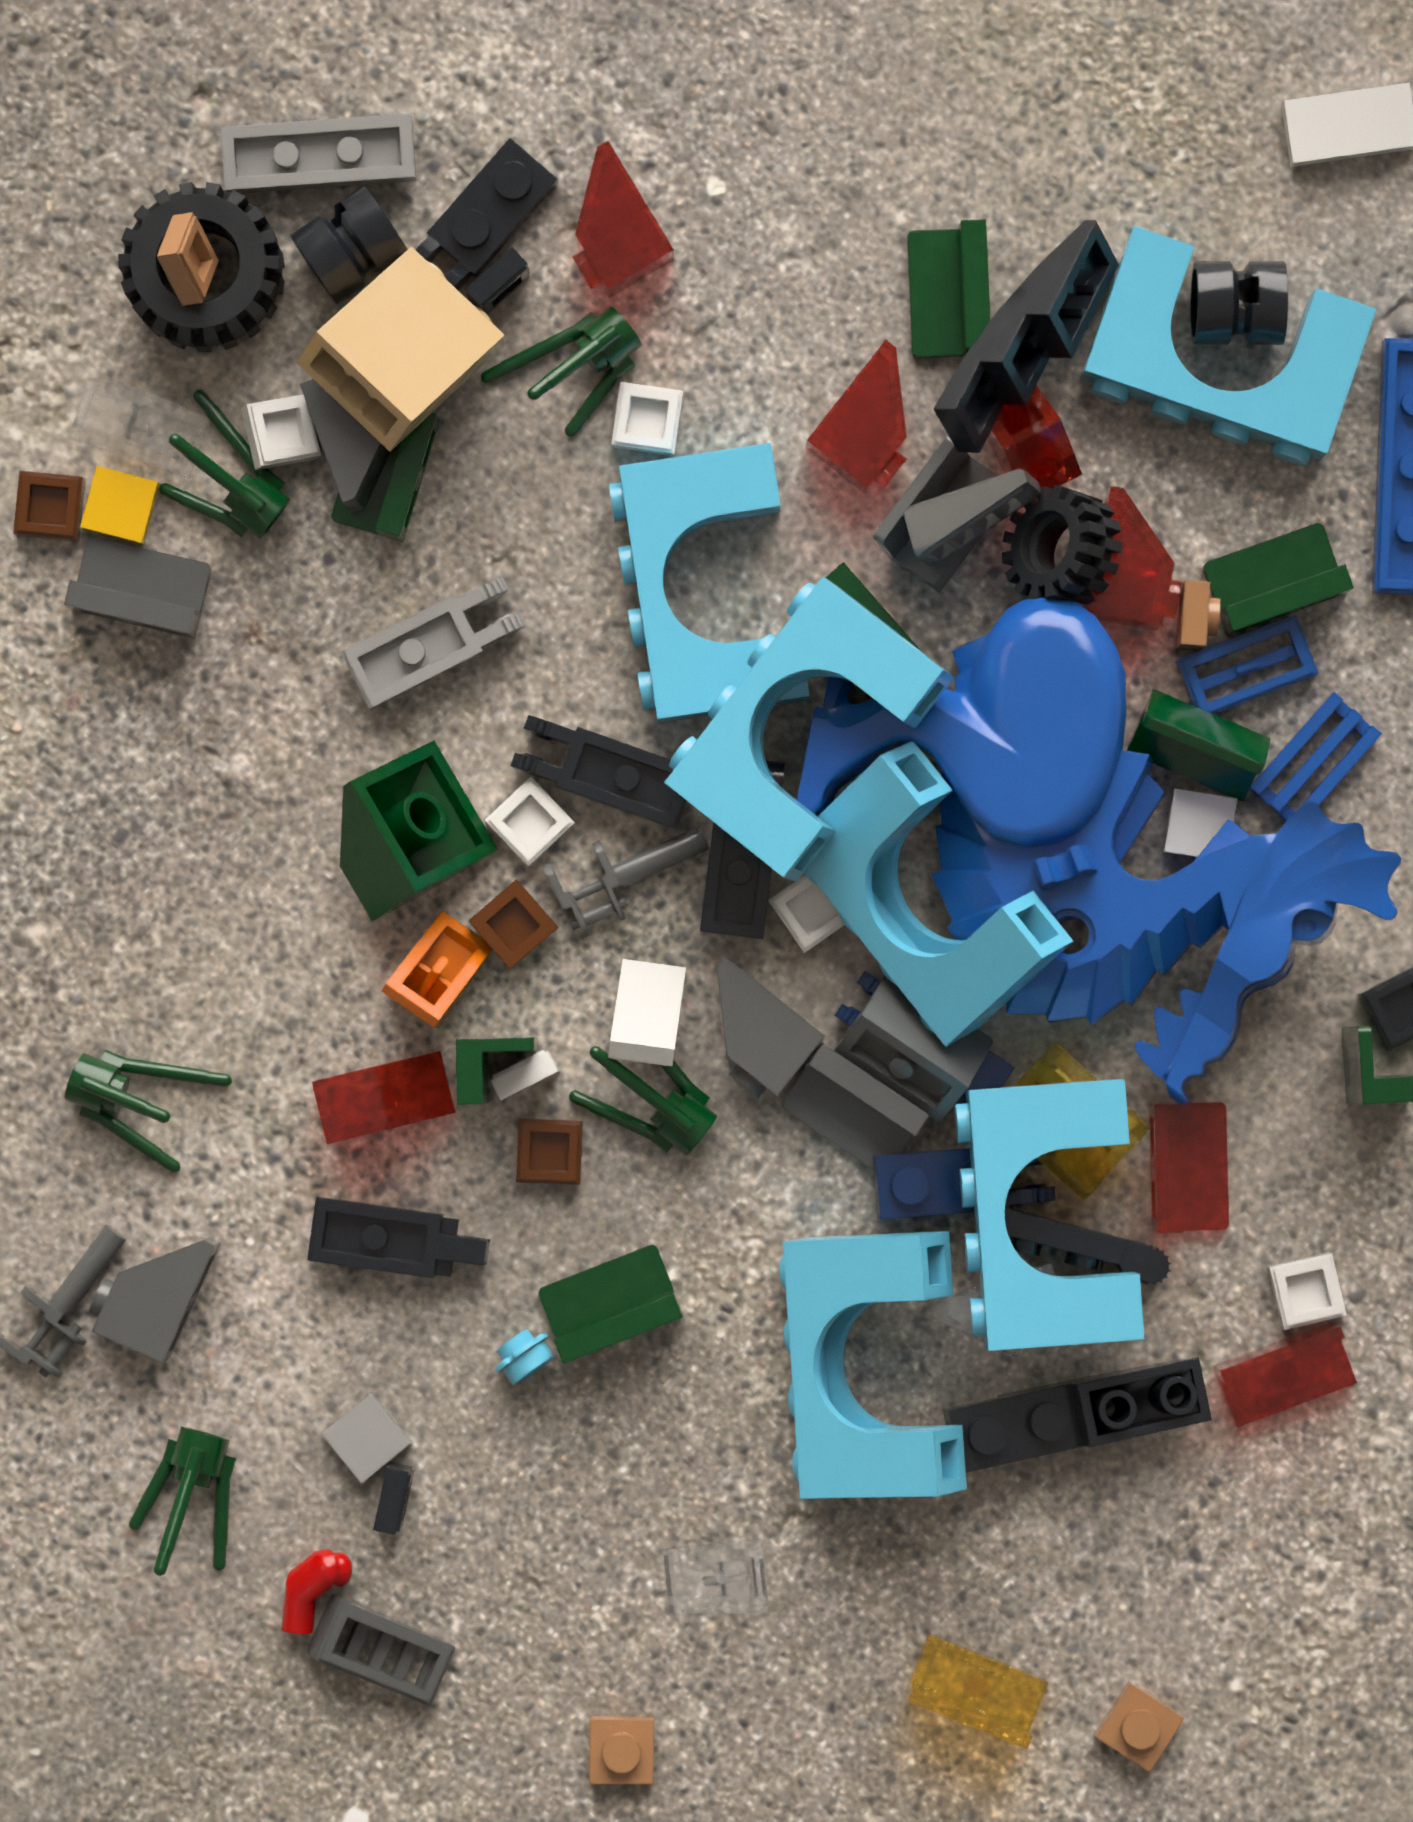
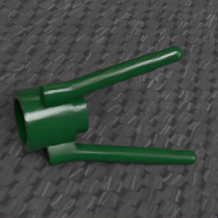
M610 306L598 317L590 312L575 325L481 373V380L484 383H490L579 339L575 342L578 351L545 375L542 380L532 386L527 392L531 400L538 399L586 362L597 373L607 367L609 370L565 427V434L573 437L591 417L617 381L635 367L629 356L638 350L642 343L624 317L615 308Z
M196 390L194 392L196 402L257 479L245 473L238 481L180 435L172 434L169 437L170 445L229 491L223 503L231 508L232 511L230 512L168 483L161 484L159 492L183 506L226 525L241 538L249 530L261 539L291 500L279 491L285 482L268 468L255 470L250 446L203 390Z
M593 1046L590 1049V1056L656 1109L650 1120L659 1127L657 1128L579 1091L574 1090L569 1094L571 1102L651 1140L666 1153L674 1146L685 1156L688 1155L717 1118V1115L705 1106L710 1097L691 1082L674 1059L672 1066H660L684 1095H680L673 1089L666 1097H663L617 1059L608 1058V1053L598 1046Z
M108 1050L104 1051L101 1059L83 1053L70 1075L65 1090V1100L81 1106L80 1116L101 1124L170 1172H178L181 1165L177 1160L107 1112L116 1113L120 1106L162 1123L170 1120V1113L127 1093L130 1078L121 1075V1072L224 1087L232 1083L231 1076L208 1070L125 1058Z
M183 1426L180 1427L177 1441L168 1439L163 1459L129 1521V1527L132 1530H138L141 1527L175 1467L172 1478L180 1480V1485L159 1547V1553L154 1566V1573L156 1575L162 1576L167 1571L194 1485L210 1488L212 1477H216L213 1567L218 1571L225 1568L230 1479L236 1462L235 1457L226 1455L230 1442L229 1439Z

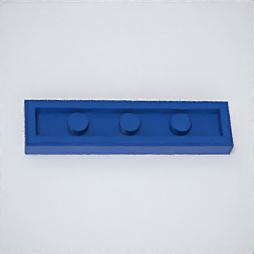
M1385 338L1382 341L1372 594L1413 595V339Z

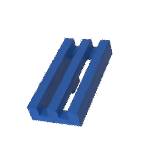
M1296 615L1175 661L1178 671L1184 679V686L1188 697L1191 698L1193 705L1212 714L1220 713L1319 674ZM1288 632L1292 644L1198 679L1195 667ZM1292 657H1298L1301 667L1211 702L1206 700L1203 691Z
M1332 692L1262 771L1261 775L1253 781L1249 790L1282 819L1287 821L1295 811L1309 801H1314L1320 805L1382 733L1362 719L1363 716L1354 708L1351 709L1345 704L1336 692ZM1334 712L1342 721L1276 795L1267 786ZM1352 729L1357 732L1361 737L1295 811L1288 806L1287 802Z

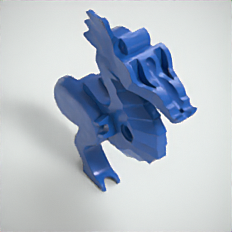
M1045 597L1022 600L1009 607L988 634L954 649L952 653L960 674L956 675L955 692L946 689L916 728L901 721L876 700L854 705L853 682L837 677H828L823 707L816 706L797 801L816 816H819L833 802L836 793L843 785L866 770L880 755L913 741L922 752L931 756L940 767L943 779L953 791L940 802L942 824L935 826L941 870L932 873V877L951 917L952 922L947 928L955 940H967L1001 907L1032 891L1035 892L1060 925L1069 920H1081L1086 923L1089 930L1087 945L1075 954L1061 952L1006 1003V1013L1045 1015L1050 1023L1088 1018L1090 1024L1094 1025L1125 1001L1133 1006L1156 972L1166 975L1192 944L1201 949L1222 928L1228 930L1203 992H1195L1188 988L1180 990V1002L1184 1017L1175 1015L1160 1006L1155 1008V1028L1160 1047L1148 1044L1142 1040H1138L1135 1043V1049L1142 1061L1153 1073L1166 1082L1169 1098L1181 1105L1191 1103L1186 1094L1188 1083L1194 1078L1205 1077L1207 1067L1212 1063L1222 1061L1231 1051L1238 1036L1242 1009L1247 998L1259 990L1275 986L1287 977L1294 964L1297 944L1307 946L1321 944L1331 935L1336 925L1335 919L1338 903L1366 910L1383 920H1393L1398 913L1397 908L1389 897L1388 884L1393 873L1401 865L1399 854L1397 852L1371 849L1366 844L1364 829L1360 823H1335L1323 814L1320 806L1314 801H1309L1302 805L1275 834L1250 836L1232 820L1228 819L1193 863L1173 875L1159 880H1145L1127 873L1121 866V863L1166 793L1149 775L1154 762L1148 754L1123 750L1127 715L1126 673L1115 643L1096 616L1077 602L1047 599Z

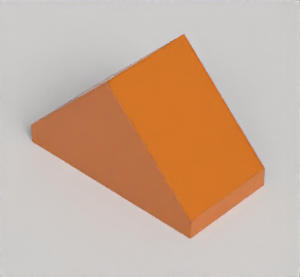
M441 911L386 982L381 992L432 1027L440 1028L493 949L482 937L444 911Z

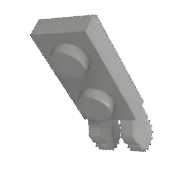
M503 577L490 581L458 598L452 595L343 650L341 654L369 709L373 710L483 654V648L493 645L526 627L527 624L520 612L514 615L508 614L496 620L493 625L474 634L464 614L502 598L503 594L509 590Z

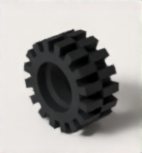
M1054 485L1053 489L1046 486L1040 488L1042 494L1024 506L1026 509L1025 513L1016 511L1009 519L1017 526L1014 533L1005 531L1002 542L1011 544V550L1001 553L1002 563L1013 566L1005 572L1008 582L1017 584L1014 589L1021 595L1028 596V598L1037 599L1045 597L1047 599L1068 600L1088 605L1095 601L1092 590L1104 593L1110 585L1103 578L1105 573L1108 572L1115 575L1119 564L1111 562L1112 553H1122L1123 542L1112 539V536L1122 532L1120 522L1110 519L1115 512L1109 505L1103 504V500L1063 486ZM1069 527L1067 552L1059 565L1055 567L1054 554L1056 545L1063 532Z

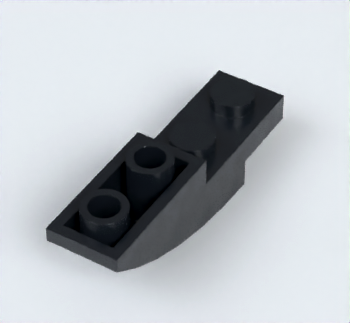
M1199 1357L1151 1364L997 1395V1398L943 1409L945 1425L963 1426L966 1473L1079 1447H1095L1212 1420Z

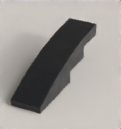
M1085 220L1032 271L997 311L953 374L936 403L934 411L958 452L980 453L1003 406H1026L1049 359H1072L1119 266L1096 220Z

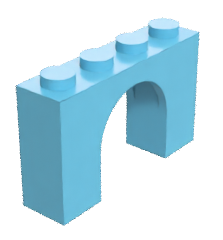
M1134 226L1124 248L1080 377L1081 380L1093 383L1090 392L1106 400L1126 404L1129 396L1151 403L1153 405L1150 412L1153 415L1174 423L1187 424L1189 417L1213 425L1212 435L1232 443L1247 445L1249 437L1273 445L1271 451L1273 456L1293 464L1307 466L1309 458L1320 461L1328 453L1377 309L1316 288L1308 297L1287 361L1275 378L1262 386L1245 391H1225L1213 388L1199 381L1184 367L1176 354L1171 336L1173 309L1195 246Z
M771 443L619 466L621 482L609 484L614 522L627 520L631 545L618 547L624 585L637 583L640 608L628 610L633 647L646 646L650 671L638 673L643 710L656 709L658 723L708 716V712L717 697L731 685L737 688L752 669L747 664L748 659L764 638L720 643L695 635L685 628L672 613L665 597L663 582L665 568L672 552L681 540L694 530L716 522L780 513L781 504ZM806 680L792 687L782 695L775 705L808 701L810 697L808 681Z
M823 576L816 585L808 583L796 594L787 609V614L791 616L789 621L776 637L769 634L757 645L747 663L752 669L737 688L731 685L717 697L708 712V716L712 718V721L698 739L690 737L677 749L669 763V767L673 772L664 782L783 878L795 882L799 880L836 831L787 793L770 773L764 756L763 734L768 716L776 702L788 690L801 682L818 677H837L853 682L901 721L916 728L955 678L836 584Z
M911 741L880 755L818 816L836 832L804 874L811 882L819 886L840 913L844 925L861 939L879 962L881 971L886 978L899 987L918 1011L924 1026L935 1033L946 1047L982 1026L1066 949L1073 940L1034 891L1001 907L967 940H953L940 936L925 927L914 916L904 900L899 885V853L904 840L911 830L953 790L919 747Z
M1125 1079L966 1090V1103L955 1104V1123L958 1143L969 1142L971 1168L960 1169L962 1207H974L976 1233H965L964 1235L967 1272H979L981 1298L969 1299L972 1337L984 1336V1346L988 1351L1145 1340L1140 1274L1136 1272H1121L1081 1276H1054L1040 1272L1027 1264L1017 1253L1009 1239L1005 1224V1203L1009 1189L1019 1172L1035 1158L1060 1149L1130 1144Z
M949 1231L810 1237L782 1241L783 1256L780 1261L779 1274L781 1283L786 1289L788 1316L784 1326V1343L787 1351L790 1353L792 1384L788 1392V1405L795 1420L796 1448L793 1453L792 1467L794 1476L799 1482L800 1499L938 1497L966 1490L962 1425L896 1426L882 1422L870 1415L857 1402L849 1388L844 1371L846 1338L855 1320L868 1307L877 1302L925 1301L954 1296Z

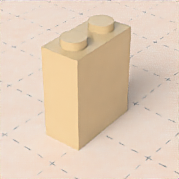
M411 246L315 333L296 363L388 451H392L483 366L504 337V334L492 323L489 316L482 309L469 302L446 280L444 274L437 266L426 261Z

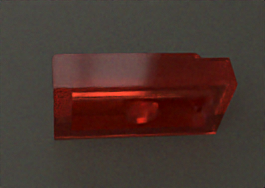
M1221 1102L1189 1103L1187 1105L1179 1103L1149 1104L1152 1231L1155 1233H1183V1231L1227 1229L1229 1226L1225 1104Z
M1329 1322L1213 1365L1234 1426H1243L1356 1384L1357 1381L1341 1341L1345 1338L1341 1326L1334 1322Z

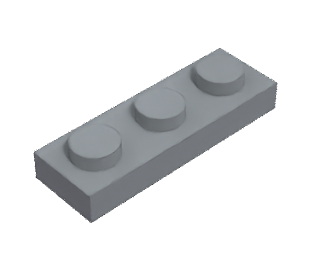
M411 113L220 127L224 190L232 193L233 190L241 194L417 181Z

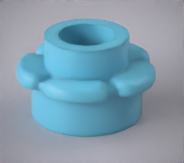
M525 1329L511 1338L496 1351L503 1360L495 1368L497 1374L503 1372L511 1384L516 1386L539 1371L555 1357L544 1342L549 1336L546 1333H542L534 1339L529 1330Z

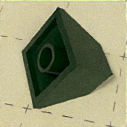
M434 740L351 780L343 786L340 868L371 921L415 900L499 850Z

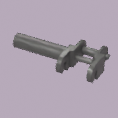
M698 826L611 866L602 844L598 840L592 843L605 874L600 878L601 880L573 893L563 891L551 863L543 867L563 911L572 908L576 919L570 921L573 931L581 927L584 936L587 937L590 936L587 927L614 914H617L621 921L626 919L622 908L628 906L625 897L617 900L612 890L613 888L620 885L628 887L709 850V847ZM605 888L610 901L581 914L576 901Z
M105 1225L50 1301L45 1297L38 1296L35 1290L25 1285L20 1293L45 1312V1321L29 1343L22 1347L14 1341L5 1339L4 1335L0 1332V1347L25 1366L29 1365L32 1360L42 1367L39 1373L44 1377L51 1373L60 1378L63 1372L58 1367V1364L74 1343L85 1345L87 1342L79 1334L82 1330L81 1326L74 1323L72 1327H69L62 1320L67 1314L73 1313L124 1244L126 1238L112 1227ZM53 1326L64 1335L46 1358L35 1349Z

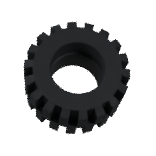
M193 182L179 184L180 191L170 195L164 189L153 195L157 202L149 209L141 205L134 213L137 222L133 229L125 228L121 239L125 245L124 254H118V268L123 274L121 285L124 293L131 302L132 308L148 328L159 338L161 336L166 338L171 345L184 350L186 346L195 347L198 352H212V347L220 345L225 350L239 346L236 341L237 339L246 334L251 339L261 331L259 327L260 322L265 317L272 318L277 309L274 303L278 294H283L285 281L282 277V268H285L278 240L258 207H253L244 195L235 190L229 193L224 191L220 184L206 182V188H196ZM193 212L205 234L219 235L232 243L238 253L240 263L235 281L221 296L210 301L182 306L177 295L172 292L167 283L166 274L157 258V254L172 216Z

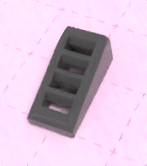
M1019 468L905 507L906 510H903V515L916 557L929 567L940 563L1040 496L1042 492L1039 482L1025 470Z
M332 1594L313 1634L307 1652L316 1661L431 1706L456 1647L363 1605ZM348 1617L355 1620V1623L342 1652L335 1650L334 1647ZM372 1627L380 1630L365 1663L357 1658ZM395 1637L404 1640V1643L391 1673L383 1671L382 1667ZM421 1647L429 1650L416 1682L413 1684L406 1681L405 1678L418 1648Z

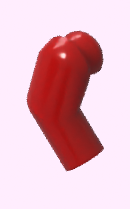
M329 1549L318 1550L288 1573L285 1583L281 1631L294 1634L313 1633L316 1599L327 1592L333 1585L337 1587L345 1586L352 1577V1562L343 1552L333 1553Z

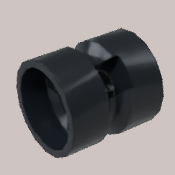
M364 185L334 205L335 217L328 220L318 216L290 235L297 249L336 305L366 285V272L372 270L381 274L408 250L387 216Z
M1195 261L1193 263L1190 294V324L1193 344L1228 345L1235 335H1242L1247 345L1284 344L1288 321V274L1285 261H1249L1243 271H1236L1230 261ZM1239 300L1243 303H1250V305L1239 307Z

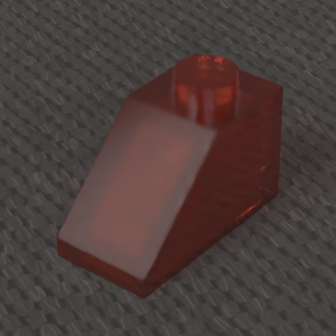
M606 141L596 149L575 232L576 244L580 252L573 255L572 260L590 290L601 284L610 299L673 261L674 249L609 141Z
M887 340L883 342L806 441V449L864 494L868 492L875 482L885 489L907 461V458L899 452L905 444L907 435L895 346Z
M1037 385L1026 406H1003L987 441L1005 473L1021 468L1039 482L1040 488L1046 486L1052 489L1054 485L1061 486L1083 475L1061 418Z
M1110 486L1105 494L1104 504L1109 505L1115 512L1110 519L1120 522L1122 532L1112 536V539L1123 542L1122 553H1112L1111 562L1119 564L1115 575L1106 572L1103 576L1110 584L1104 593L1092 590L1095 601L1088 605L1084 604V608L1101 621L1157 631L1163 626L1164 617L1175 618L1181 595L1182 581L1172 579L1175 563L1125 489Z
M441 1051L312 1082L327 1144L456 1113Z

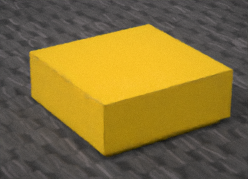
M96 466L80 527L83 530L144 545L160 483Z

